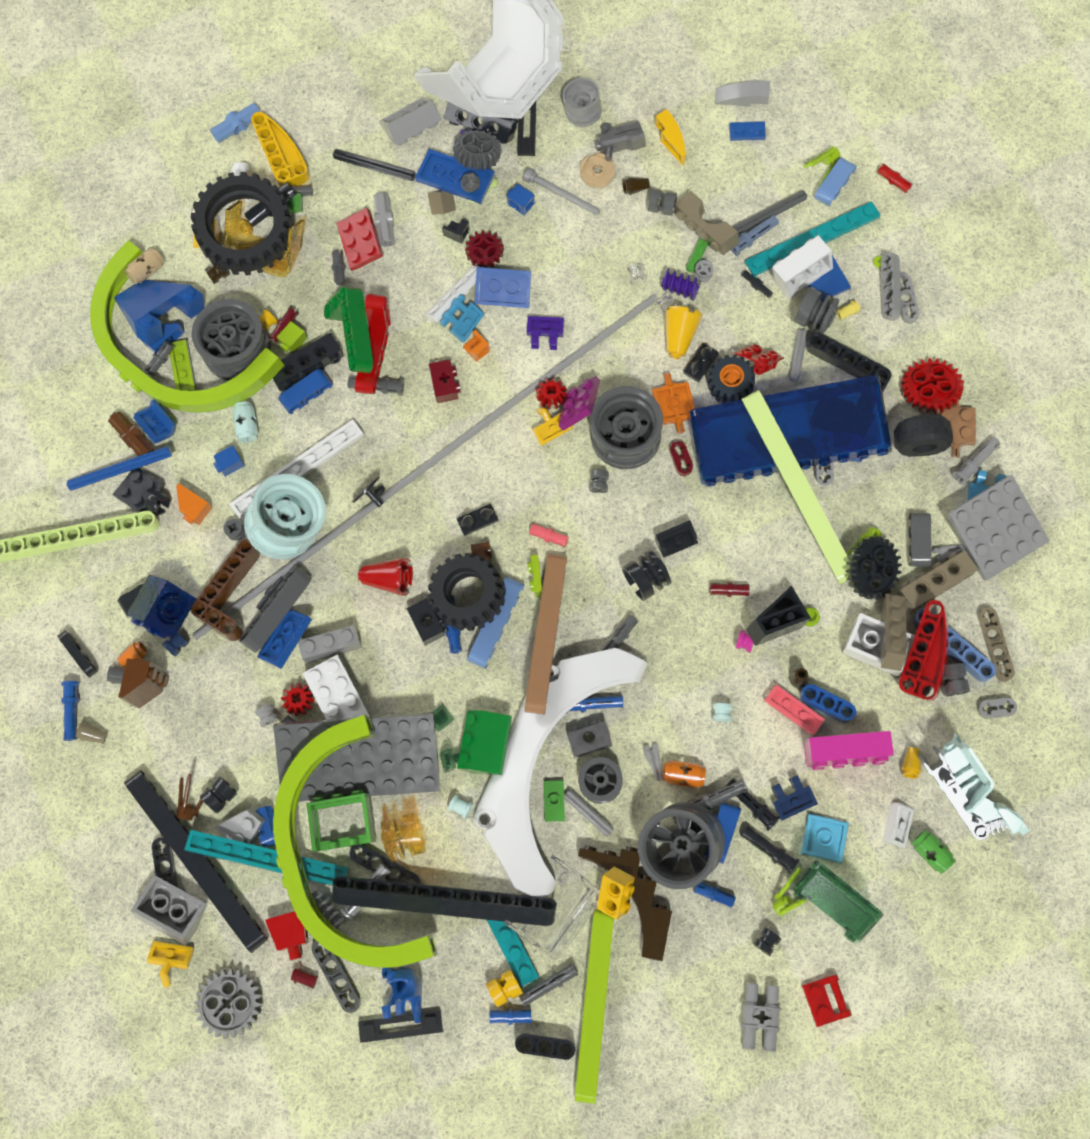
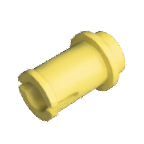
M856 300L850 301L848 305L838 309V318L843 320L854 313L858 314V311L861 310L859 303Z

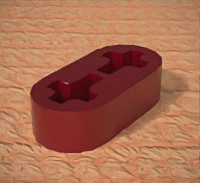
M674 442L670 447V455L675 469L680 476H688L693 470V463L688 449L683 442ZM675 447L683 449L681 451L682 457H679L678 453L674 452ZM681 461H684L686 466L689 465L687 471L680 469L682 466Z

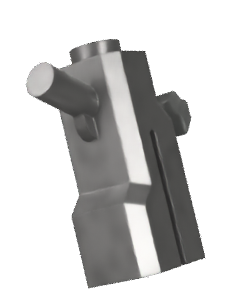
M639 121L612 127L610 123H603L601 125V133L603 134L597 135V141H595L597 152L600 151V153L606 154V161L612 160L614 152L625 149L633 151L646 147L645 134Z

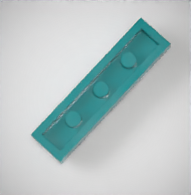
M487 920L520 987L539 978L511 922Z

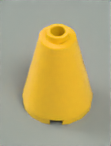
M682 306L667 307L666 341L667 353L670 355V358L681 359V357L686 355L702 320L703 314L695 310L692 313L689 311V308Z

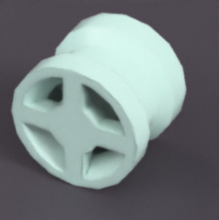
M713 704V709L715 710L713 721L732 722V704Z

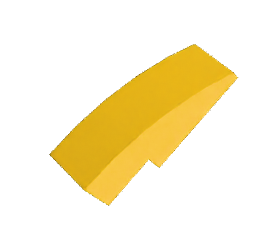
M665 109L656 116L655 126L661 131L660 141L683 165L686 159L683 135L674 117Z

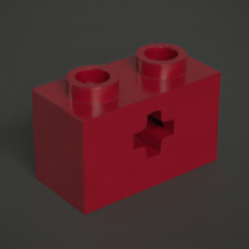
M450 359L430 363L429 369L437 404L457 400V393H461L459 382H455L454 379L457 376L456 366L451 365Z

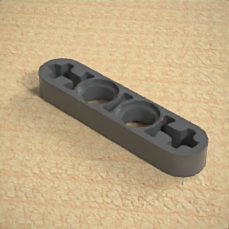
M315 941L312 945V953L342 1009L347 1013L356 1012L361 1006V1001L337 955L325 948L326 955L331 953L332 957H328L322 962L321 958H324L321 952L317 953L316 950L319 948V942ZM331 960L337 964V969L333 973L326 970V964ZM339 979H344L347 983V987L343 991H339L336 988V982ZM351 990L352 993L348 994L351 1000H356V1003H354L355 1008H347L348 1000L346 996L341 998L340 995Z

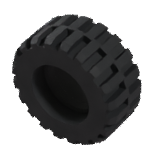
M465 553V556L456 554L452 560L448 557L444 560L446 563L443 566L439 564L436 567L437 573H432L430 578L433 583L428 585V590L431 592L428 595L429 601L432 603L431 607L447 625L455 627L457 630L463 631L466 628L468 631H474L476 626L479 629L485 627L484 623L487 621L492 623L494 621L492 617L495 614H500L501 610L499 607L500 605L504 606L505 603L503 596L506 595V589L503 586L505 583L500 573L489 560L484 559L478 554L475 557L472 553ZM467 577L481 579L484 586L483 592L476 603L468 607H456L451 601L452 590L460 580Z

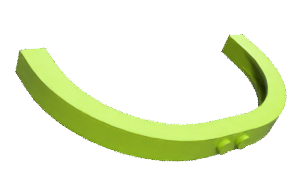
M128 240L109 260L97 280L91 300L90 323L99 350L106 360L120 373L118 376L124 382L130 381L132 383L130 386L136 392L140 393L142 391L152 400H156L157 403L165 407L183 412L203 413L234 406L236 403L243 402L260 391L284 367L280 358L265 348L243 372L219 386L199 391H182L163 386L151 379L123 356L117 346L113 333L112 318L116 302L114 297L119 294L129 279L124 271L127 265L143 252Z
M362 715L337 724L319 734L299 752L286 771L280 784L274 807L273 830L278 855L276 861L278 867L282 869V884L287 889L291 904L299 920L317 942L333 954L359 965L381 968L398 967L437 956L438 953L433 936L428 935L399 945L379 946L357 941L340 932L324 917L315 903L309 888L296 838L295 822L298 801L313 771L324 759L342 747L375 736L370 717Z

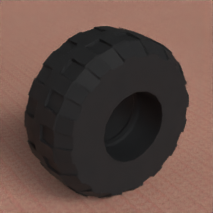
M923 414L912 416L899 422L894 430L895 448L899 453L907 457L936 455L946 451L953 442L951 422L942 415Z

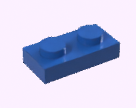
M765 121L731 122L729 124L730 141L766 139Z

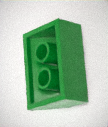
M467 710L457 769L473 774L502 775L512 716L483 710Z

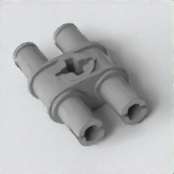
M746 983L745 1002L742 1004V1024H740L743 1029L742 1048L755 1050L756 1030L762 1028V1031H764L763 1051L776 1052L781 1010L780 1006H778L779 986L767 985L766 1005L764 1004L763 1007L757 1004L758 984ZM760 1011H762L763 1015L769 1017V1019L762 1020V1023L753 1017L759 1015Z

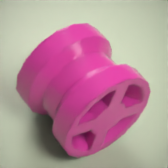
M741 630L735 648H743L746 652L751 653L753 641L749 634Z

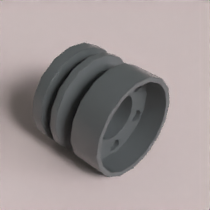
M810 287L798 309L794 323L806 327L812 321L811 330L815 331L819 324L821 327L818 333L824 334L831 326L837 314L840 300L835 298L832 304L829 305L830 295L824 301H821L822 292Z

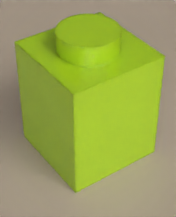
M292 321L277 336L280 343L279 347L283 351H290L291 353L296 352L308 339L305 331Z

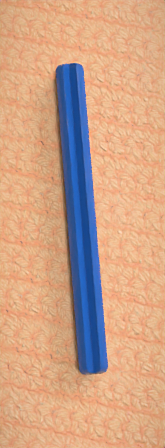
M164 447L68 480L66 485L70 491L170 458L172 457V451L170 447Z

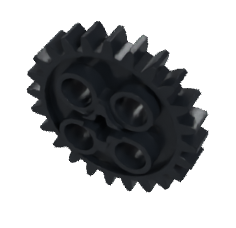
M869 536V539L863 538V542H857L858 548L852 547L853 555L848 554L851 562H846V564L850 566V569L845 570V572L850 573V576L846 579L852 581L849 587L854 588L853 592L858 593L859 597L879 600V597L885 598V593H891L890 587L896 588L894 581H899L896 576L902 573L898 570V567L902 566L901 563H898L901 556L896 555L898 549L893 548L894 543H889V539Z

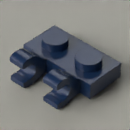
M798 775L789 779L795 790L790 795L785 796L780 783L771 787L777 799L772 804L780 817V821L818 804L810 786L804 788Z

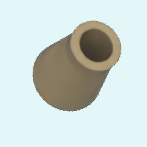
M81 722L76 732V737L80 738L81 741L101 744L105 743V738L108 733L103 732L89 722Z

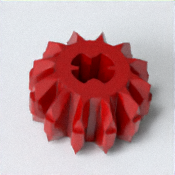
M546 378L545 384L540 382L539 388L536 389V399L541 401L542 407L547 404V409L550 410L551 405H554V408L557 409L558 403L563 405V399L567 398V393H565L567 391L566 386H562L561 380L556 382V379L553 378L549 382Z
M297 683L295 688L293 684H290L291 690H284L287 696L281 697V700L285 701L282 707L284 709L288 708V714L294 712L295 716H299L301 711L303 715H306L305 708L307 707L309 710H312L313 707L309 703L315 702V699L312 698V691H308V685L302 687L301 683ZM296 696L301 698L300 702L294 700Z

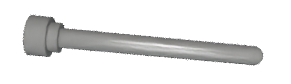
M530 167L526 169L523 181L527 183L535 182L595 215L600 213L599 208L539 177L534 169Z

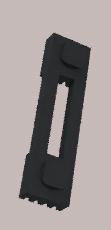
M536 101L529 109L531 110L529 138L523 137L524 116L518 119V156H535Z
M441 1011L421 1013L420 1029L382 1034L380 1025L414 1021L413 1014L395 1016L389 1019L380 1018L358 1021L360 1043L443 1032Z

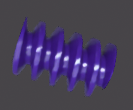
M667 268L661 287L663 286L664 291L670 288V293L672 294L677 290L678 296L684 292V298H688L691 294V300L694 301L701 282L697 283V277L690 281V275L684 279L683 272L677 276V270L670 274V268Z

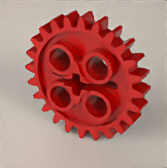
M929 358L928 362L925 363L921 359L920 365L914 362V366H909L908 372H904L901 391H903V397H907V403L913 402L912 408L918 405L919 411L925 408L926 413H929L930 409L933 410L934 414L937 413V409L944 412L945 407L951 409L952 404L957 405L958 400L961 399L964 390V380H961L962 374H958V368L952 370V363L947 366L946 360L939 363L938 358L935 362H932L931 358Z

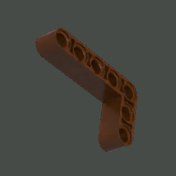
M248 539L242 540L236 546L191 606V613L202 624L230 641L239 640L243 630L232 618L219 610L260 557V552L252 546Z

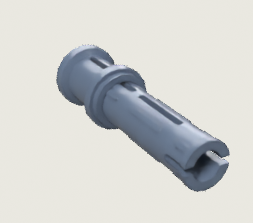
M771 215L748 233H741L739 237L740 243L731 249L734 255H740V252L747 247L750 248L756 239L776 225H779L777 217Z

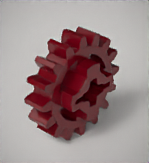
M482 230L480 235L475 232V237H469L470 242H466L465 253L467 254V260H471L472 265L477 263L478 267L484 265L485 268H488V265L494 267V262L500 263L499 257L504 256V245H502V239H498V234L492 236L491 231L485 234L484 230Z

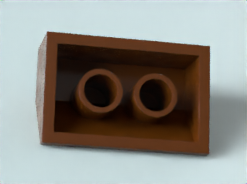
M127 658L118 698L135 708L143 707L161 694L164 687H167V673L150 661Z

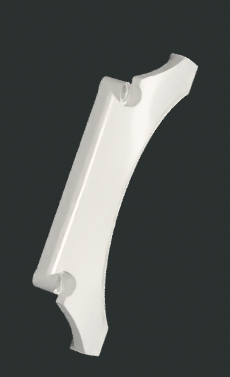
M617 648L564 659L558 662L557 667L552 665L545 715L525 713V696L509 733L502 775H491L473 815L475 826L486 830L484 837L497 856L514 889L529 896L551 898L556 886V881L544 864L537 848L529 812L531 777L537 756L545 739L556 723L571 708L588 696L615 685L640 682L648 664L646 661ZM483 813L488 817V821L484 825L479 822V816Z

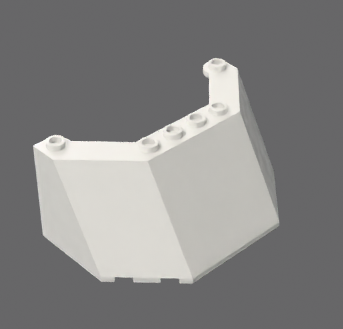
M493 0L492 36L466 67L460 61H456L447 72H432L431 69L423 67L418 70L414 77L424 90L474 115L521 119L562 70L560 51L563 48V35H561L563 16L553 0Z

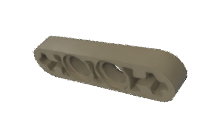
M985 607L978 614L980 627L990 660L996 667L995 676L999 681L1007 682L1015 674L1012 660L996 610L991 607ZM986 612L988 614H992V617L990 618V623H995V625L989 626L988 628H986L985 625H988L989 621L987 618L983 617V615L986 614ZM988 631H996L998 639H990ZM995 649L1003 651L1004 656L1002 659L994 656ZM1007 661V663L1003 664L1004 669L1009 670L1007 677L1004 674H1000V671L1003 670L1002 664L997 665V663Z

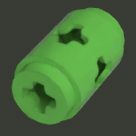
M926 829L911 842L916 852L940 874L948 870L956 861L950 850L932 832H928ZM926 851H935L936 860H933L931 857L927 858L928 854Z

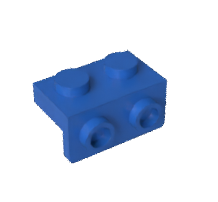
M151 400L150 407L134 413L133 418L154 444L174 435V420L165 413L163 406L158 404L156 400Z

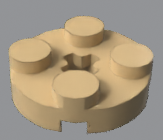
M595 153L594 156H587L582 161L580 174L582 181L586 185L593 188H605L613 181L615 166L613 160H605L606 154ZM601 168V173H595L594 169Z

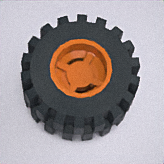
M734 354L733 357L725 355V359L720 357L717 359V363L714 362L708 375V389L711 390L710 394L712 397L716 396V401L722 400L724 405L730 402V406H734V402H737L739 405L742 404V398L753 393L755 384L753 366L750 367L748 360L744 361V357L737 358V355Z

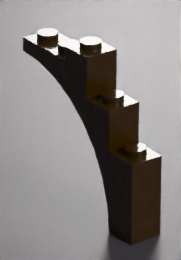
M585 846L584 849L580 848L579 858L594 862L608 871L616 867L635 877L633 883L634 892L631 897L637 907L642 924V957L662 962L672 911H669L668 906L656 904V907H652L657 882L653 881L650 876L641 875V878H637L640 863L638 849L626 846V849H621L619 857L616 856L614 851L604 850V853L596 852L597 848Z

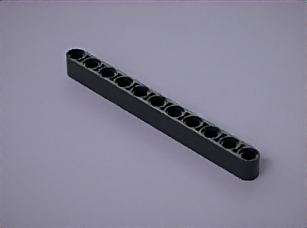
M142 770L137 771L124 782L126 788L246 949L253 953L268 940V937L261 933L262 929L257 922L249 917L250 913L245 906L237 901L238 897L233 890L225 885L226 881L221 874L213 869L214 865L209 858L184 850L189 837L188 830L185 826L182 827L178 822L179 818H176L177 816L173 810L170 811L168 809L167 802L156 793L157 789L152 782L144 777L146 774Z
M347 876L336 877L333 880L332 888L333 902L341 905L550 926L555 922L557 907L555 900L546 897Z

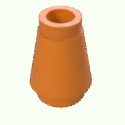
M134 642L117 657V660L122 667H125L127 658L142 660L148 654V651L142 642Z

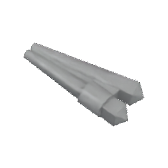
M963 544L945 545L934 548L932 553H939L935 561L940 562L947 559L951 554L955 552L961 553L966 549Z
M653 742L651 745L652 750H650L648 745L644 744L645 757L649 761L657 781L663 780L658 744Z

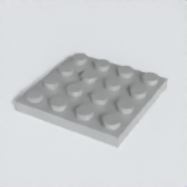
M1013 475L1006 476L946 514L984 581L989 580L1050 541Z

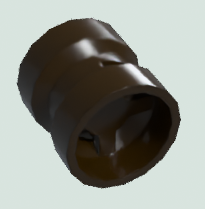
M219 265L216 267L208 266L204 269L213 284L218 283L219 279L229 276L228 272L222 271Z

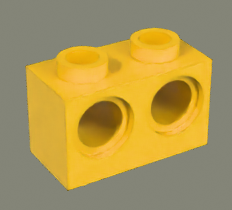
M616 867L606 872L602 878L597 909L616 920L622 915H626L631 908L630 898L634 892L633 883L635 877Z

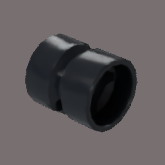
M219 776L212 783V789H206L199 797L211 810L218 814L224 808L225 801L230 802L238 793L234 788L229 787L230 784L225 779Z

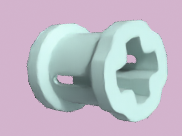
M455 794L447 810L458 813L465 820L473 807V803H467L459 799V796Z

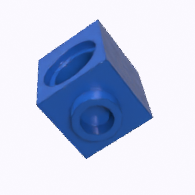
M517 184L508 191L507 203L525 216L535 204V195Z

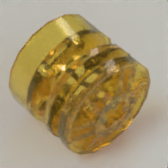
M414 811L401 815L402 825L399 826L394 817L390 819L391 828L387 820L381 821L383 846L392 863L398 860L397 851L401 859H405V849L407 848L412 856L426 853L424 839L419 837L418 831L421 828Z

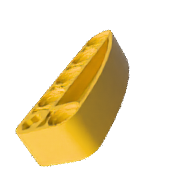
M263 112L254 113L251 117V122L278 186L281 187L286 182L290 187L292 185L300 186L308 182L310 174L306 163L288 134Z

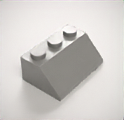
M422 97L381 119L379 123L392 143L402 145L408 141V138L421 135L424 129L436 127L438 125L437 122L441 121V117L433 100Z
M154 875L131 909V912L135 918L186 946L198 929L207 904Z

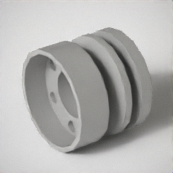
M578 78L570 81L565 86L563 101L566 117L569 122L578 127H588L595 124L602 113L597 84L587 78Z

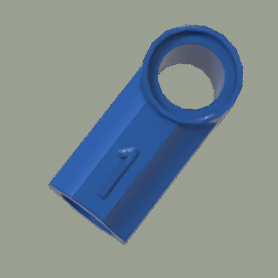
M271 805L258 808L255 812L265 819L258 835L261 846L268 848L275 845L273 830L274 810Z

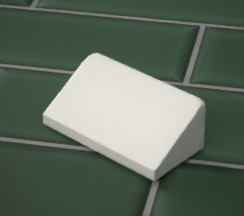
M901 803L890 804L882 842L906 848L914 814L913 808Z

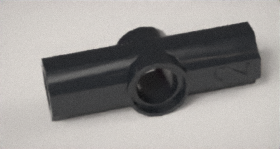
M287 182L279 188L286 202L296 196ZM260 201L244 213L253 227L268 216L273 217L268 206Z

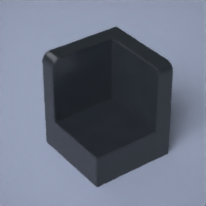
M462 219L460 224L451 221L448 227L445 225L442 227L443 236L461 244L470 231L469 221Z

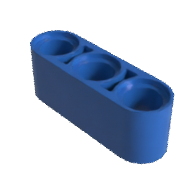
M317 369L284 391L278 400L289 414H293V411L296 409H301L307 405L309 400L323 394V391L328 387L331 388L333 383L322 369Z
M808 684L800 692V700L804 704L839 722L848 723L856 716V708L852 703L816 685ZM805 691L813 692L814 698L808 699L805 696ZM823 700L831 701L832 708H826L823 705ZM841 709L849 710L850 717H844Z
M725 802L721 803L719 813L717 814V819L721 823L725 835V850L720 861L721 864H724L741 812V808ZM707 845L708 847L706 853L704 854V857L709 859L710 848L709 845Z

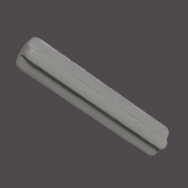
M800 329L797 333L789 376L791 381L798 382L800 378L808 335L806 330Z
M569 790L564 795V799L605 836L610 835L613 827L572 790Z

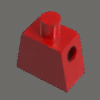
M293 911L266 919V925L277 951L288 950L290 961L302 958L300 946L309 943L308 931L299 920L296 912Z

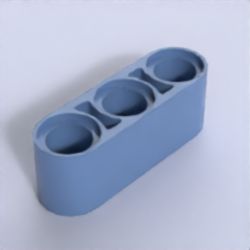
M841 157L817 190L814 198L831 207V202L838 197L840 189L847 184L851 173L854 174L857 166Z

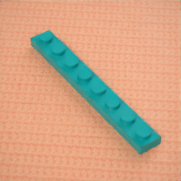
M871 201L745 260V265L755 277L772 269L777 261L785 259L793 250L801 248L811 238L814 239L819 235L825 243H828L879 219L881 215Z
M190 830L185 851L283 874L282 869L277 865V850ZM301 856L306 877L309 881L333 886V880L336 877L347 876L348 867Z

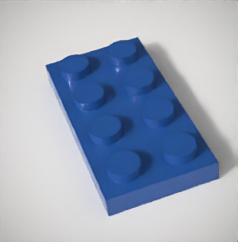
M429 149L415 176V181L482 204L495 177V171L485 169V171L478 169L477 171L476 169L470 170L469 167L463 168V164H458L454 157ZM473 172L479 177L480 187L475 192L467 193L462 189L461 180L465 174Z

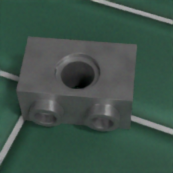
M593 721L585 728L577 726L570 729V732L567 733L574 758L612 747L605 721ZM586 734H592L595 737L591 743L585 742L583 738Z

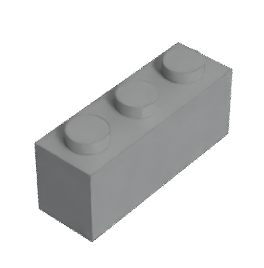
M355 625L302 639L298 642L302 660L306 664L362 648Z

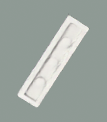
M472 266L425 314L428 320L436 323L441 321L442 315L452 306V301L457 299L460 294L466 296L470 292V288L476 284L478 266Z

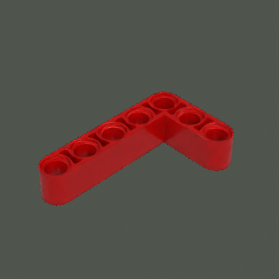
M367 294L365 309L369 325L368 331L373 368L370 373L357 372L355 393L374 395L388 342V327L391 326L387 296Z

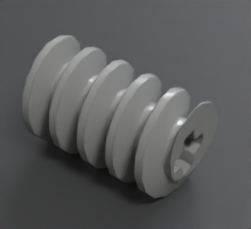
M317 890L314 891L312 896L324 917L337 929L346 917L338 918L340 910L332 911L335 904L327 905L330 898L322 899L324 891L317 893Z

